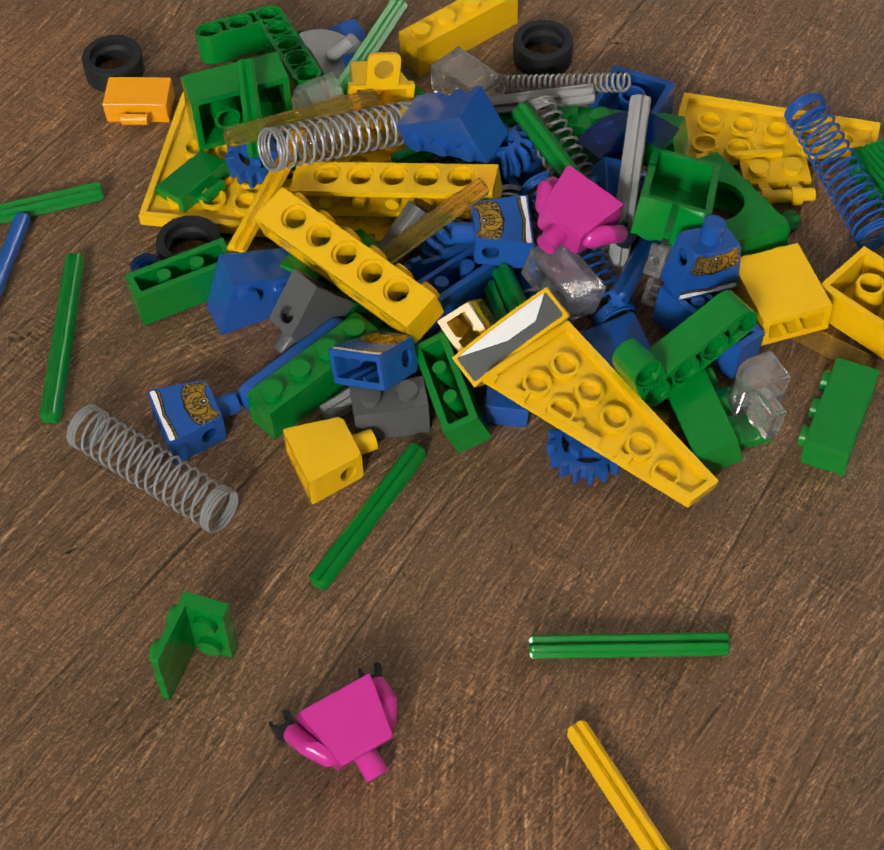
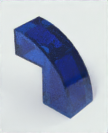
M628 111L617 112L595 122L580 136L577 142L601 160L605 157L620 159L623 154ZM649 113L646 141L654 147L666 149L680 128L655 114Z

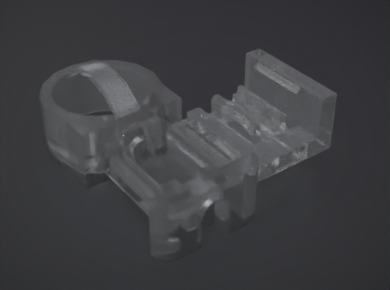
M666 242L660 243V245L652 244L649 258L643 269L644 274L652 277L648 279L640 303L655 308L656 300L654 297L658 295L656 289L663 286L658 283H660L661 273L673 245Z

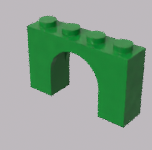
M718 152L698 158L721 165L713 208L735 214L734 217L725 220V223L740 243L741 256L752 255L788 245L790 225L784 215H780L770 205L768 199L762 197L752 187L749 180L744 179L735 170L734 166L727 162Z

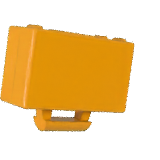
M109 77L102 104L107 121L121 122L122 125H150V122H170L175 99L172 79L170 77Z

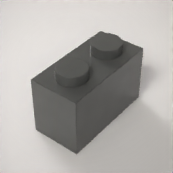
M423 376L404 379L386 391L354 386L349 387L355 433L371 428L376 440L430 432L429 405Z

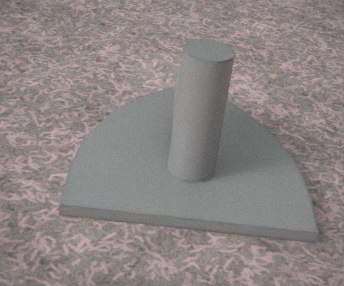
M313 29L301 32L299 34L320 67L321 74L329 89H331L345 68L341 57L355 53L361 44L360 40L352 33L344 36L338 32L326 29Z

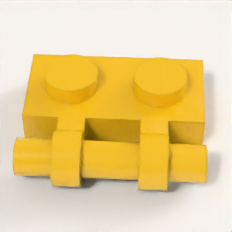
M806 155L739 160V174L744 179L749 180L752 187L762 197H766L771 206L776 203H790L791 206L802 205L805 201L816 200L815 187H811L812 178Z

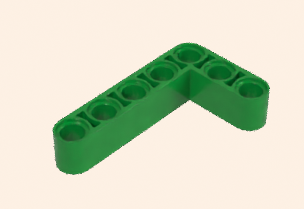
M275 5L263 6L203 23L194 30L201 62L205 64H218L263 50L266 54L278 52L289 77L291 95L297 105L304 109H312L321 106L325 102L321 69L280 7Z

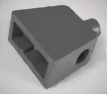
M294 269L270 314V321L282 330L273 347L284 354L333 317L343 319L355 303L333 285Z

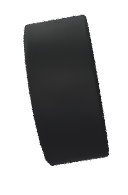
M552 20L531 21L522 25L514 34L513 61L516 67L524 74H538L539 76L541 74L557 75L566 71L571 65L573 37L570 30L563 24ZM542 43L556 46L559 50L549 54H536L526 48Z
M124 35L103 36L90 42L83 51L81 58L87 82L96 90L105 93L109 77L144 76L145 66L140 45L130 37ZM121 58L129 60L127 64L115 69H101L98 67L101 63L110 59Z
M182 216L171 220L157 234L156 249L159 261L175 256L170 251L180 242L202 240L209 243L221 238L217 225L201 216Z

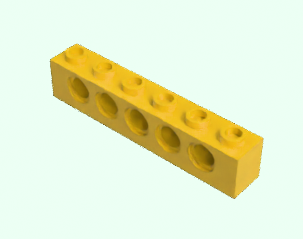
M313 162L310 165L304 163L300 167L296 166L289 192L293 195L299 192L305 196L312 204V208L317 212L323 209L331 216L398 217L410 200L419 204L435 218H442L443 216L449 218L455 215L457 218L470 219L471 205L474 202L501 198L503 191L498 164Z
M281 187L254 216L265 236L401 334L410 335L413 338L414 344L423 337L444 313L438 300L440 294L433 286L425 281L422 284L415 281L412 273L402 264L397 263L394 266L388 262V258L378 247L374 245L367 247L361 243L362 240L356 232L349 227L343 230L337 226L335 219L325 210L321 209L317 212L312 208L309 200L301 193L296 192L293 195ZM380 277L377 281L371 282L373 279ZM407 295L403 300L397 301L398 298Z

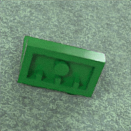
M184 591L178 604L171 606L166 618V628L161 638L154 640L149 652V661L152 664L155 680L158 683L162 698L171 700L196 648L210 656L223 655L230 658L234 657L239 643L229 604Z

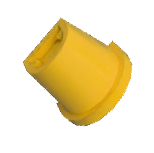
M374 52L369 54L367 61L350 62V82H348L347 92L350 111H357L368 107L374 108L378 105L383 106L404 100L413 102L415 83L414 81H408L400 71L401 57L397 52ZM401 106L399 110L404 115L406 109ZM383 109L381 113L385 118L386 111ZM374 111L372 115L376 120L378 113ZM365 113L363 117L368 123L369 115ZM388 114V128H390V115ZM356 115L354 119L359 123L360 117ZM379 117V129H385L384 122ZM371 118L370 129H376L374 121Z

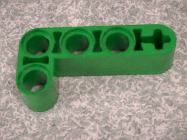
M730 290L722 291L648 350L637 339H629L623 342L613 354V365L617 373L650 408L656 407L746 336L755 326L757 314L734 292Z

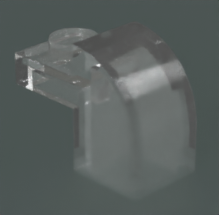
M772 351L748 358L739 366L727 400L732 416L735 417L746 413L751 425L757 428L765 440L775 437L779 433L787 413L779 401H782L791 379L789 373Z

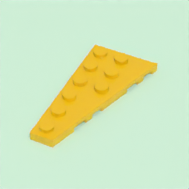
M684 92L678 116H685L690 148L687 156L701 158L718 152L732 165H739V160L806 155L808 160V155L804 153L803 146L798 143V138L795 137L793 130L784 118V112L787 108ZM798 110L792 119H799L807 111ZM835 116V123L840 124L839 131H843L845 133L844 139L850 141L849 148L858 149L860 146L864 147L866 144L878 140L880 122ZM828 117L819 126L804 131L802 137L809 136L812 131L826 123L832 122L833 119ZM821 118V119L815 121V122L812 123L810 126H812V125L818 123V122L821 121L823 118ZM833 125L824 134L809 139L806 145H813L823 135L836 131L837 126ZM826 126V127L820 129V130L817 131L815 134H817V133L823 131V130L826 129L828 126ZM838 133L829 142L814 147L811 153H818L827 144L841 139L842 135ZM830 135V136L824 138V139L821 140L820 142H822V141L828 139V138L831 137L832 135ZM842 142L834 150L826 154L819 155L817 159H825L831 153L839 149L846 148L847 143ZM847 150L841 157H849L852 152Z
M568 320L492 368L483 376L482 382L687 508L715 489L719 482Z

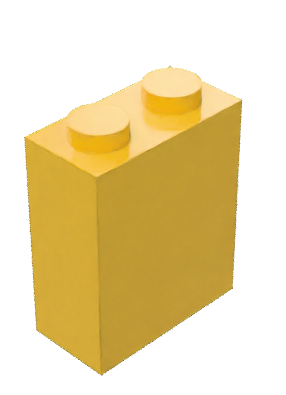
M798 243L779 246L772 250L740 257L738 285L736 288H731V290L756 312L757 324L765 333L761 346L828 329L833 305Z

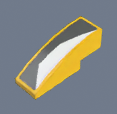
M545 287L488 328L452 357V359L474 387L484 386L485 384L482 382V379L486 372L558 327L570 315L551 290Z

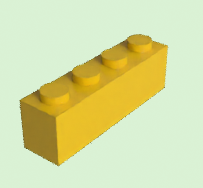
M457 0L399 31L401 61L419 77L425 75L517 24L518 0Z

